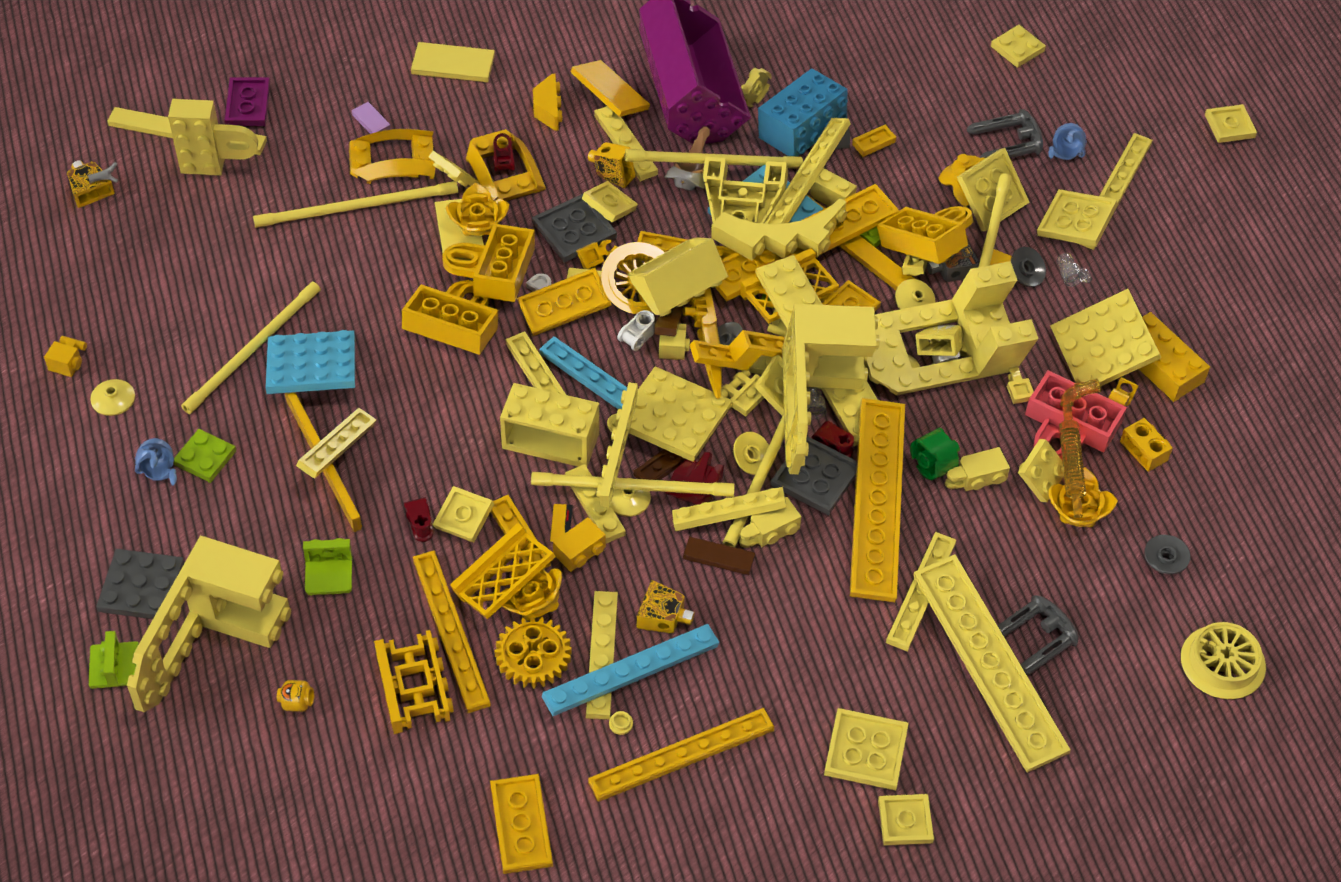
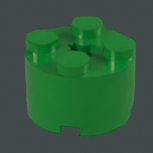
M937 428L923 435L910 445L912 459L916 458L919 463L916 465V468L928 480H935L947 474L950 469L959 466L958 452L960 447L955 440L949 438L942 428Z

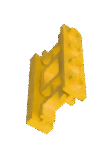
M427 630L426 635L423 636L417 634L418 645L395 649L393 640H388L389 643L385 644L384 639L374 641L393 734L402 733L403 727H407V729L412 728L411 717L434 712L436 722H441V719L444 718L446 722L450 721V712H454L451 698H446L445 692L449 691L446 677H441L440 672L444 671L441 657L437 658L436 652L439 651L437 637L432 638L431 630ZM424 645H428L433 668H429L427 660L415 662L414 657L425 655ZM387 653H391L392 661L405 659L406 664L394 666L396 676H391ZM425 672L427 685L404 690L401 676ZM434 685L438 687L442 709L438 708L437 700L424 703L423 697L435 695ZM397 693H400L402 702L414 699L415 705L403 707L405 717H400L396 698Z

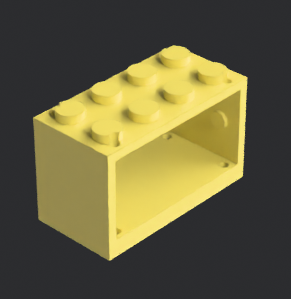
M513 383L500 416L502 449L577 467L585 464L588 467L599 436V403Z

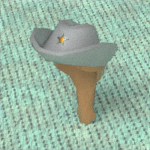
M703 127L698 131V137L688 153H703L706 138L710 135L708 127ZM674 162V165L667 171L664 178H674L675 186L687 191L694 190L696 186L704 189V164Z

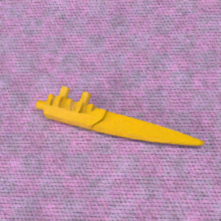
M709 287L703 295L693 296L688 299L692 306L684 307L683 315L692 316V319L695 320L694 327L699 328L697 330L699 341L720 344L717 318L711 288ZM705 364L712 390L716 399H719L722 389V367Z

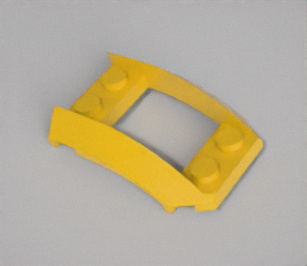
M391 129L351 140L349 142L350 175L356 178L360 176L367 181V184H371V181L388 177L418 178V175H424L434 179L436 167L433 166L434 161L429 158L433 151L432 136L434 131ZM386 140H411L412 158L390 159L371 164L370 144Z
M505 129L471 139L466 161L472 167L479 184L490 192L493 201L498 199L508 201L546 189L528 148L523 141ZM505 133L511 138L512 150H517L527 172L493 182L482 158L494 155L493 140L498 134ZM499 137L496 143L499 148H506L508 146L506 138Z

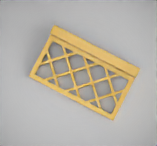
M809 248L795 255V258L806 277L816 280L815 286L812 285L820 299L838 290L839 284L815 258L816 252ZM815 267L818 270V275L806 273V271ZM756 274L741 281L740 295L744 300L748 299L768 324L781 318L778 312L769 315L766 311V307H775L771 301H768L769 296ZM819 281L828 282L830 286L826 288L819 287L818 283ZM759 293L765 294L766 299L760 300L756 299L754 296Z
M517 523L455 579L450 586L461 601L468 603L482 616L489 619L556 556ZM529 543H531L530 549H528V550H522V549H524ZM545 554L541 560L534 561L535 555ZM529 556V562L519 564L520 557ZM511 559H514L513 565L505 566ZM528 569L526 574L517 577L518 570ZM512 571L511 578L502 579L503 573ZM495 574H497L496 580L488 581ZM510 585L506 592H500L501 586ZM495 587L493 594L485 595L486 588ZM480 589L479 596L471 597L477 590ZM493 600V604L485 610L483 602Z

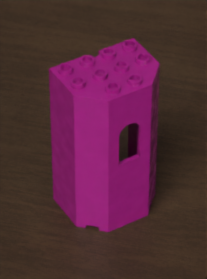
M649 0L639 9V31L668 130L693 144L698 137V131L703 127H708L710 135L706 138L705 144L722 142L746 123L751 116L719 18L698 4L690 6V0Z

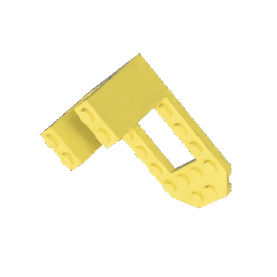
M1011 261L970 269L952 300L875 314V316H878V329H875L876 335H879V348L875 349L873 357H867L866 362H864L865 367L868 369L870 381L877 385L880 383L895 395H901L1009 373V368L1019 367L1037 342L1038 336L1032 319L1010 323L1003 302L1017 282ZM957 322V325L962 327V338L967 349V358L917 368L911 367L900 333Z
M794 304L782 347L786 466L789 467V474L799 475L800 468L805 465V456H808L809 451L806 437L808 425L811 424V412L807 411V405H810V391H806V387L861 389L864 381H867L868 369L864 368V362H866L867 357H873L875 349L879 348L880 341L879 335H876L875 329H878V316H875L874 307Z
M200 535L134 652L132 663L136 664L134 675H129L127 687L136 710L146 712L160 704L163 696H167L171 686L170 683L174 676L177 677L180 673L181 663L185 657L189 656L192 643L195 638L200 636L202 627L271 648L273 642L277 641L281 635V627L284 621L287 622L291 615L288 598L273 594L275 585L279 584L283 577L279 560ZM184 601H187L190 612L164 659H162L159 646L163 640L167 639L170 626L174 620L178 619Z

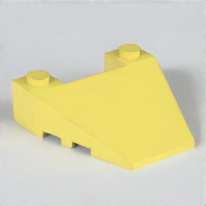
M706 156L703 178L713 223L723 212L739 219L755 223H765L787 188V163L766 161L764 183L726 180L728 172L726 158Z

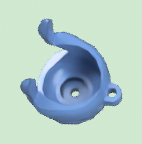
M1074 123L1060 126L1055 131L1053 146L1049 147V158L1052 159L1053 156H1056L1062 160H1070L1076 156L1084 157L1087 143L1084 130Z
M158 438L144 441L136 453L135 472L137 474L144 473L152 480L169 478L171 485L174 486L177 481L176 469H170L174 462V454L170 445Z

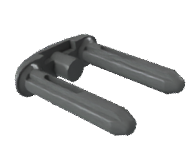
M1020 109L1019 113L972 123L967 127V132L975 135L1021 124L1022 128L1017 130L1019 139L1030 138L1031 141L1004 147L1009 157H1018L1034 152L1039 155L1043 150V138L1039 125L1032 115L1024 109ZM999 149L984 152L980 158H987Z
M1038 595L1032 596L1030 603L997 625L1005 638L1040 613L1043 617H1047L1040 622L1042 629L1046 633H1050L1056 628L1062 632L1059 637L1020 664L1027 676L1069 646H1077L1079 640L1078 632L1067 615L1053 602Z

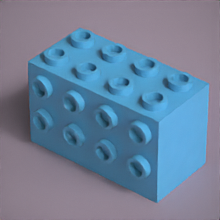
M811 68L758 108L759 139L787 156L798 157L817 142L831 118H847V88Z

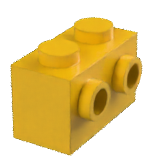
M587 517L553 541V553L572 572L577 567L584 566L587 560L594 555L602 553L606 547V534Z

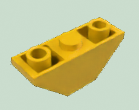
M551 74L533 88L534 117L554 131H558V122H562V110H558V108H561V96H557V94H560V82H556V75Z

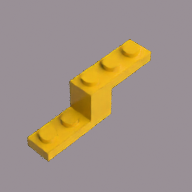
M742 330L730 345L693 340L689 346L695 363L748 370L761 355L769 357L779 355L782 358V347L785 337Z

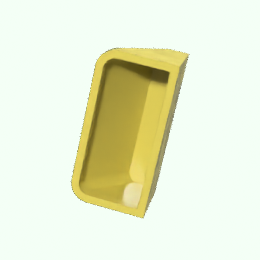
M697 237L677 245L632 270L628 276L655 315L665 316L671 313L672 308L687 304L689 302L688 299L693 296L703 295L707 288L719 286L722 284V280L728 277V274L713 238Z

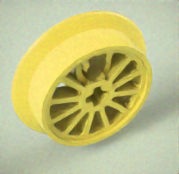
M1228 622L1212 623L1194 631L1182 646L1181 664L1186 676L1197 688L1211 696L1221 699L1243 698L1256 691L1264 680L1266 662L1260 644L1248 630L1239 625ZM1205 651H1209L1213 656H1208ZM1214 666L1216 670L1213 672L1208 667ZM1231 669L1234 671L1237 677L1231 676ZM1218 672H1225V676L1218 675Z

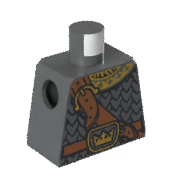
M969 244L961 249L959 253L947 258L943 263L927 262L929 274L940 272L946 282L964 280L970 269L978 268L979 260Z

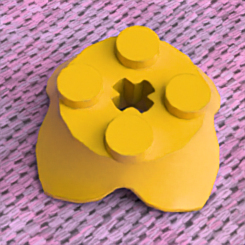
M960 154L957 160L946 167L938 177V180L943 185H952L953 194L963 207L969 206V203L957 176L984 160V157Z
M475 182L465 190L461 202H451L445 209L450 219L462 229V233L465 236L490 235L493 225L499 224L504 219L509 210V203L502 199L493 201L490 192Z
M1086 467L1073 472L1065 485L1054 484L1048 490L1051 503L1058 511L1061 522L1077 527H1093L1096 521L1110 514L1118 502L1112 493L1099 490L1097 478Z
M543 568L502 607L510 612L524 616L527 621H530L531 617L537 618L548 612L555 611L559 606V589L562 581L561 570L554 568L547 573ZM528 569L518 570L517 577L526 574Z

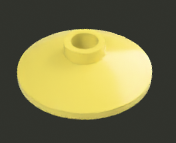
M909 279L903 281L897 287L895 301L899 309H906L935 303V295L926 283L917 279Z
M119 379L107 380L95 387L90 398L94 410L102 415H119L133 405L135 392L133 387L126 381Z
M745 432L739 435L734 443L733 453L738 466L744 472L751 475L756 474L769 446L761 435L755 432Z
M614 489L610 506L618 515L625 517L636 516L648 508L651 494L650 491Z

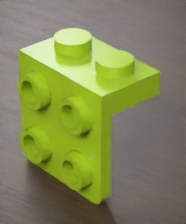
M336 538L334 540L314 539L303 541L306 594L350 593L352 591V549L350 539Z

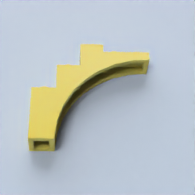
M839 198L829 208L815 216L784 224L755 223L723 212L712 224L711 238L751 261L757 255H761L764 249L771 251L781 258H786L790 253L793 254L797 247L804 251L812 248L818 258L822 252L828 250L831 241H829L830 235L833 233L835 226L846 218L847 202Z

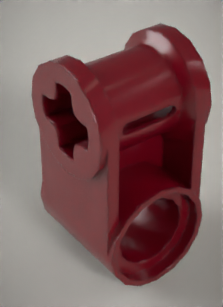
M500 133L493 140L494 172L498 173L499 170H511L513 172L515 171L512 141L509 135ZM499 137H504L508 140L506 148H499L496 142ZM500 162H509L508 164H499Z
M825 421L811 437L838 452L840 451L841 454L849 458L853 455V435L830 421Z
M426 497L404 502L408 522H410L414 538L420 542L429 541L433 537L434 531Z

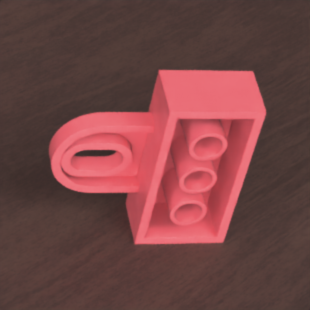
M1048 370L1031 395L1025 415L1042 423L1035 435L1034 447L1039 439H1046L1050 444L1052 439L1059 438L1064 443L1056 453L1064 463H1068L1076 456L1083 443L1104 453L1121 426L1127 407Z

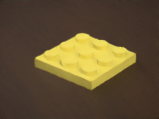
M1006 148L999 149L957 176L981 231L988 230L1001 174H1009L1012 177L1001 221L1029 203Z
M1059 189L1037 229V234L1041 237L1096 247L1117 207V199Z
M838 708L824 775L896 791L909 723Z

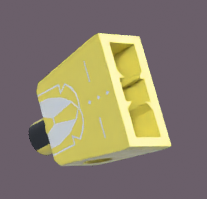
M938 325L928 327L915 334L917 355L956 356L963 347L962 327L960 325Z

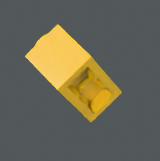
M1145 418L1126 427L1120 439L1121 444L1147 472L1167 462L1173 449L1169 441L1164 439Z

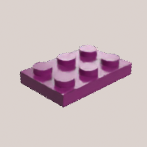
M230 77L225 125L266 126L270 90L269 77Z

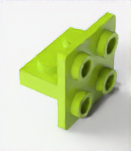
M105 631V641H101V644L90 646L89 687L94 689L127 686L129 675H134L136 664L132 663L139 643L137 641L119 643L115 631Z

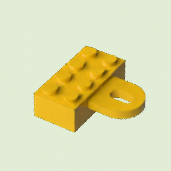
M961 206L945 208L935 214L904 207L899 212L877 224L881 247L931 261L935 264L943 263L947 258L959 253L961 249L968 246L965 229L973 223V216L969 208Z
M494 224L486 245L456 243L446 248L442 256L443 267L453 275L473 278L474 296L515 302L535 250V230ZM454 258H465V259H471V260H470V261H465V260H458V259H454Z
M471 280L456 282L446 292L421 284L402 309V329L480 355L498 329V310L488 307L489 298L474 296L471 300L463 298L467 293H474L473 281Z

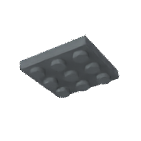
M583 194L532 217L533 225L564 263L578 257L576 250L593 242H597L599 246L603 240H614L617 238V232L606 218L582 200Z
M807 436L806 442L809 445L808 456H805V465L801 466L799 475L789 474V467L786 466L785 460L772 478L770 486L774 488L783 487L784 493L829 516L855 479L857 461Z
M116 549L96 606L97 611L153 619L185 563L184 558Z

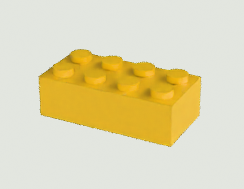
M1149 312L1142 318L1162 358L1139 368V370L1175 402L1205 382L1210 366L1152 312Z

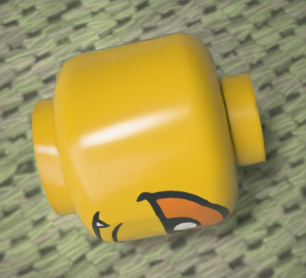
M287 680L277 690V701L281 703L285 711L304 712L309 706L313 705L314 689L310 687L307 681Z

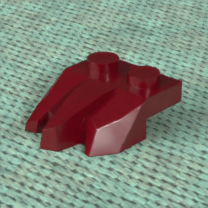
M704 452L698 462L696 460L692 462L687 459L682 461L673 472L670 481L721 483L724 465L717 464L715 467H712V453ZM665 492L669 496L693 505L711 502L713 498L711 494Z

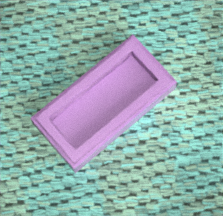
M369 102L352 110L353 117L370 134L391 130L390 124Z

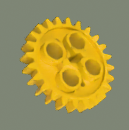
M523 617L522 624L520 625L513 621V629L506 626V634L500 633V641H496L495 657H497L496 665L500 666V673L506 672L507 680L514 677L515 685L519 681H523L524 688L528 683H531L532 687L535 688L537 682H540L545 687V680H549L553 684L554 675L561 678L562 671H567V663H571L572 647H570V639L567 638L566 631L560 632V625L553 627L552 620L545 624L543 617L538 622H535V618L532 617L530 622H527ZM536 636L537 638L530 639L529 637ZM553 650L554 652L547 653L546 651ZM515 651L521 652L519 654H513V652ZM537 665L538 667L530 668L529 666Z

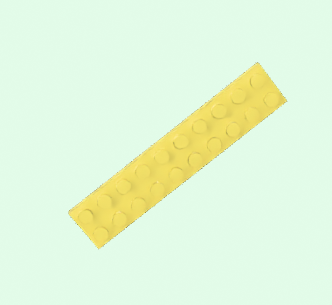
M794 255L756 268L755 273L786 328H788L794 304L823 305ZM864 381L861 389L821 388L844 430L853 435V446L858 445L861 399L878 400L867 381Z
M954 554L915 571V580L1025 771L1028 773L1069 754V746L957 556Z

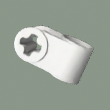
M648 310L637 313L628 324L621 328L617 339L630 345L632 350L638 351L655 333L654 314Z

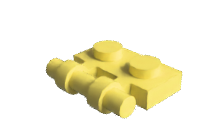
M743 370L735 374L733 380L729 384H725L721 389L722 396L726 398L731 397V400H733L731 407L744 416H747L764 399L763 395L754 387L761 376L755 374L750 379L751 373L749 370Z

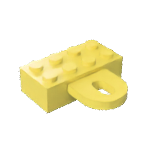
M172 99L168 119L181 174L221 175L225 159H248L257 152L258 138L253 131L239 125L218 124L214 101ZM229 141H243L247 144H235Z

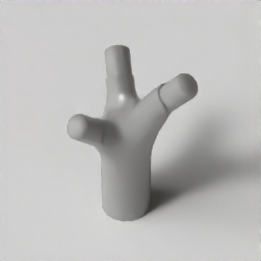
M114 162L107 169L88 175L90 183L99 180H111L117 183L118 179L114 178L111 173L118 164Z

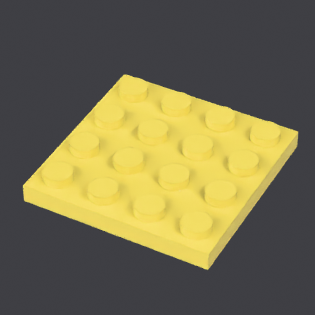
M1129 289L1050 325L1075 382L1091 391L1162 358Z
M655 366L638 389V398L629 434L694 462L731 408L733 400L722 395L719 399H716L713 391ZM615 420V426H614V427H617V426H618V422H616V420Z

